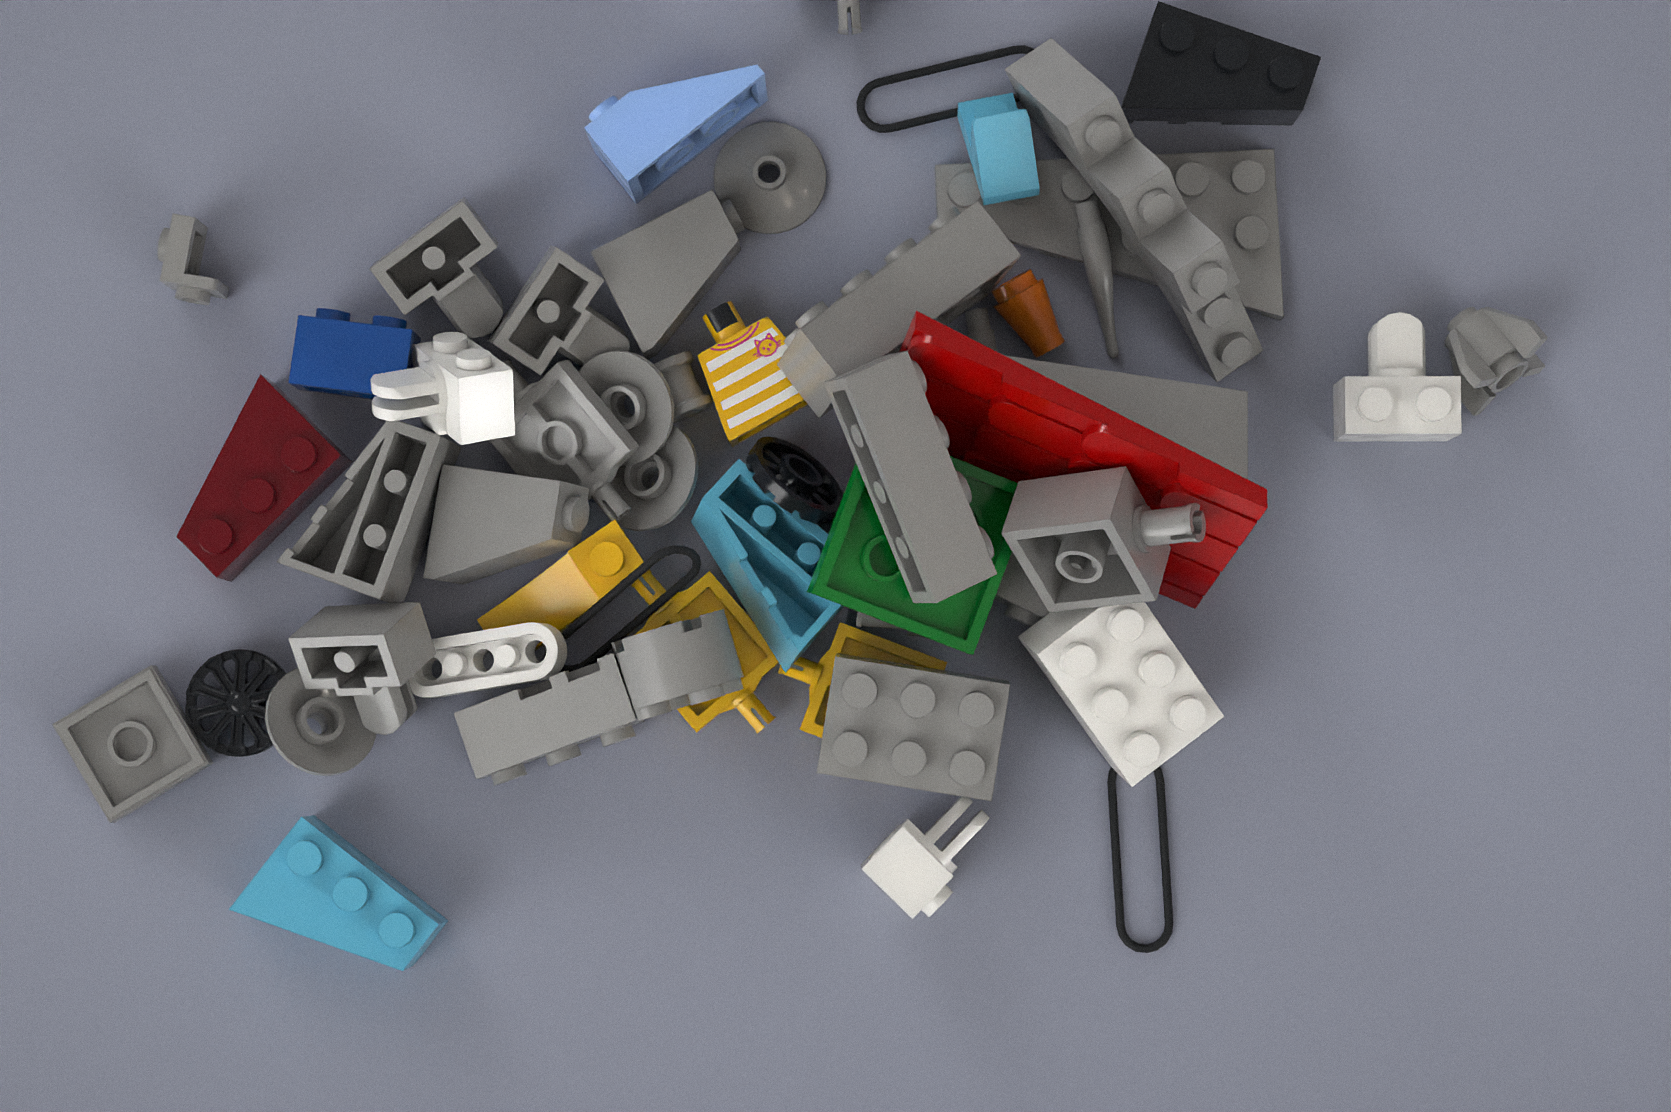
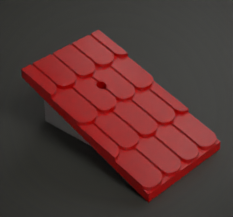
M918 311L915 312L899 352L908 351L911 360L918 363L925 375L927 382L925 395L933 415L942 421L947 430L950 441L947 450L950 456L1016 483L1024 480L1126 466L1146 504L1152 510L1186 506L1190 503L1200 505L1199 511H1203L1206 521L1205 537L1203 541L1196 543L1169 544L1171 550L1158 593L1195 609L1220 575V571L1224 570L1234 556L1238 546H1241L1257 524V520L1262 517L1268 508L1267 489L1248 480V391L1006 356Z

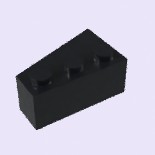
M1158 1L1121 108L1128 123L1132 124L1134 121H1168V124L1221 122V125L1292 126L1304 109L1321 56Z

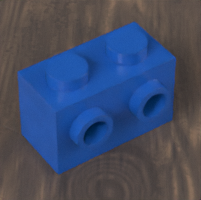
M317 308L315 317L298 315L288 383L301 391L373 400L376 395L371 391V377L375 374L414 368L413 344H419L421 337L412 329H406L407 321L404 319L375 315L373 316L372 324L350 321L351 314L348 312Z

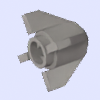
M1469 307L1457 314L1447 326V330L1450 333L1445 339V346L1449 350L1454 376H1461V402L1473 416L1479 415L1497 396L1496 392L1506 389L1521 376L1526 377L1539 374L1545 367L1535 352L1548 337L1533 320L1490 307L1479 310Z

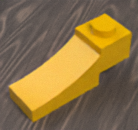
M614 519L567 551V554L482 615L477 621L483 630L535 622L550 624L562 633L639 567L644 560L622 527ZM539 642L535 648V651L542 647L544 644L542 642Z

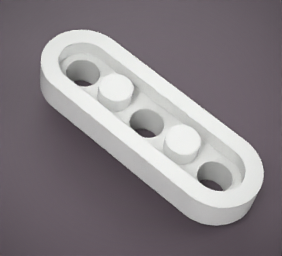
M535 622L434 638L432 641L436 654L409 679L413 694L424 698H439L548 680L550 676L558 674L563 668L567 658V645L563 635L557 628L550 624ZM539 642H542L546 647V656L541 662L535 656V648ZM487 651H490L494 657V664L490 670H487L483 665V657ZM438 659L442 665V673L436 679L432 674V665Z

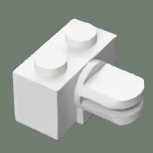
M1402 312L1388 314L1379 320L1368 333V376H1345L1333 385L1334 442L1449 441L1462 434L1461 376H1426L1425 329L1422 322L1411 314Z
M443 332L434 335L431 342L413 344L414 368L375 374L370 379L371 391L376 395L372 400V413L379 419L399 421L421 417V422L436 434H448L460 445L515 435L513 369L493 356L490 351L485 350L472 341L464 333Z
M959 797L924 834L907 818L861 864V869L912 919L921 910L930 917L950 897L953 891L946 884L954 877L952 873L958 868L951 859L990 818L981 809L941 850L934 845L972 804L973 800L971 798Z

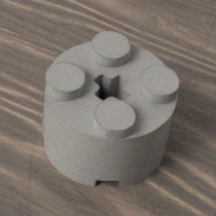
M724 609L700 615L692 620L679 621L611 643L638 721L744 689L741 677H744Z

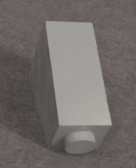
M713 189L591 251L603 278L647 360L658 355L741 250L736 234L745 230L742 221L730 199L720 204Z
M442 464L423 578L464 585L575 547L581 542L582 530H584L588 523L590 510L587 500L590 488L557 480Z

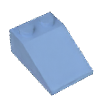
M757 64L630 91L620 100L616 96H612L600 103L590 113L589 119L592 122L584 127L595 154L637 204L768 101L765 73Z

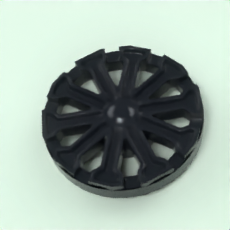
M762 437L757 440L748 453L746 466L749 471L755 473L752 478L765 494L771 492L776 496L773 501L791 514L796 510L800 512V519L818 524L820 520L823 523H828L836 516L843 498V492L835 478L818 460L800 447L780 438Z
M236 649L210 657L193 674L186 690L185 714L196 736L206 747L226 756H252L274 746L269 734L265 732L258 721L260 718L265 719L266 702L273 688L262 691L260 687L270 675H275L279 681L287 673L272 658L256 651ZM229 660L235 662L234 681L224 668L225 662ZM252 660L258 662L259 669L247 681L249 662ZM210 672L213 673L222 690L205 684L204 679ZM201 694L217 700L218 703L199 708L197 707V698ZM221 714L210 730L206 731L201 723L202 720ZM231 724L230 744L226 746L220 743L219 738ZM245 726H247L255 738L254 745L249 747L244 744Z

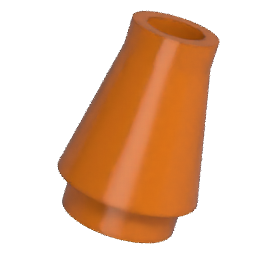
M1031 269L1015 276L991 291L997 301L994 308L1029 346L1035 358L1044 355L1065 342L1059 331L1043 278L1037 280Z

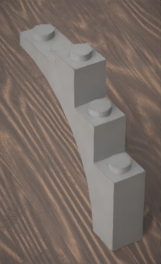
M1052 38L1005 69L1006 74L1023 109L1028 111L1029 116L1047 133L1072 162L1121 227L1170 303L1205 371L1218 382L1264 351L1235 287L1240 280L1222 240L1186 208L1169 167L1134 137L1115 93Z

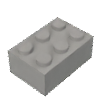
M837 653L834 660L817 773L992 801L1010 683L1008 680Z

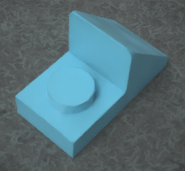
M1013 93L959 102L957 117L983 205L1039 195L1040 186L1030 117L1026 109L1017 108Z

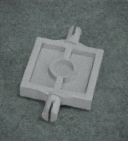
M510 360L504 361L503 363L513 369L515 435L489 441L517 475L563 481L590 488L588 500L593 498L611 521L614 519L617 522L620 521L632 508L626 504L610 483L614 479L618 468L640 446L569 360L557 362L540 381L530 385L512 365Z

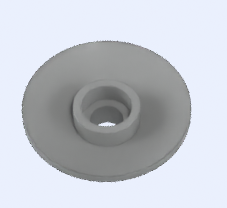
M761 122L741 129L725 143L715 163L714 187L720 204L730 199L744 228L762 234H778L800 226L814 214L825 192L826 169L819 149L805 133L784 123ZM768 164L775 165L780 170L779 178L772 183H766L758 176L760 169Z
M628 351L602 353L586 362L578 372L640 446L622 465L636 464L655 455L666 443L674 422V402L665 377L649 360ZM627 395L630 396L634 403V415L628 413L625 409L624 401Z
M672 426L666 443L655 455L642 462L632 465H621L618 468L610 484L626 504L632 508L624 518L618 521L621 527L633 531H649L660 528L676 518L691 499L698 478V459L691 440L678 427ZM659 472L657 482L654 486L650 487L651 478Z
M299 668L283 676L269 694L265 709L267 732L279 754L299 770L319 776L342 774L357 766L370 752L376 738V733L363 726L353 696H337L335 689H306ZM308 718L319 722L322 728L321 734L315 733L307 723Z

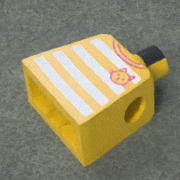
M728 301L710 310L702 317L716 344L701 352L698 358L731 447L738 445L808 405L777 366L788 346L784 343L786 337L768 316L746 327L732 301Z

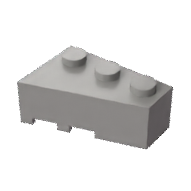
M386 421L344 476L347 479L326 506L320 505L310 518L313 521L292 549L287 548L277 560V563L388 603H404L432 528L442 464L455 466L462 447L441 435L401 421Z
M611 653L598 658L597 663L571 672L564 671L550 676L549 680L523 689L513 690L455 712L454 716L476 779L491 776L494 786L527 775L524 764L546 757L548 765L552 766L580 756L579 744L600 737L603 747L636 736L633 725L645 720H637L615 654Z

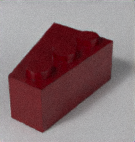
M260 374L176 537L216 578L232 582L353 462L274 382Z

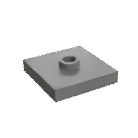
M150 665L52 724L109 823L117 822L214 764L200 739L191 728L186 715L156 665Z

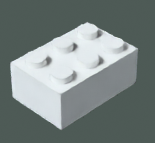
M1145 602L1051 612L1018 636L1108 764L1132 787L1224 717Z

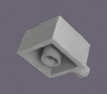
M1124 466L1018 481L1001 534L1047 610L1051 613L1156 601L1171 550L1169 544L1203 541L1206 532V521L1204 513L1199 511L1200 505L1197 503L1152 510L1146 504L1128 469Z

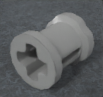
M691 351L670 356L654 364L665 377L672 393L674 402L673 423L690 418L714 404L711 395H704L691 367V363L694 361Z

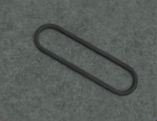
M1025 45L1011 46L875 79L867 83L860 91L856 101L857 113L863 124L879 133L899 131L957 117L958 108L892 124L881 125L873 122L868 117L865 111V100L873 89L880 86L1013 54H1028L1034 48ZM1013 94L1015 102H1019L1017 94Z
M672 545L662 548L651 555L561 633L565 641L662 558L672 554H683L692 559V568L684 577L587 659L574 665H564L559 673L564 671L571 672L597 662L598 658L603 657L612 649V642L624 639L688 585L700 571L701 560L699 554L692 548L683 545Z
M1160 766L1153 771L1156 779L1165 926L1161 937L1154 943L1139 944L1129 937L1125 928L1116 793L1117 772L1111 767L1108 773L1107 786L1116 927L1120 939L1127 947L1135 952L1149 953L1163 947L1168 942L1173 930L1164 776Z

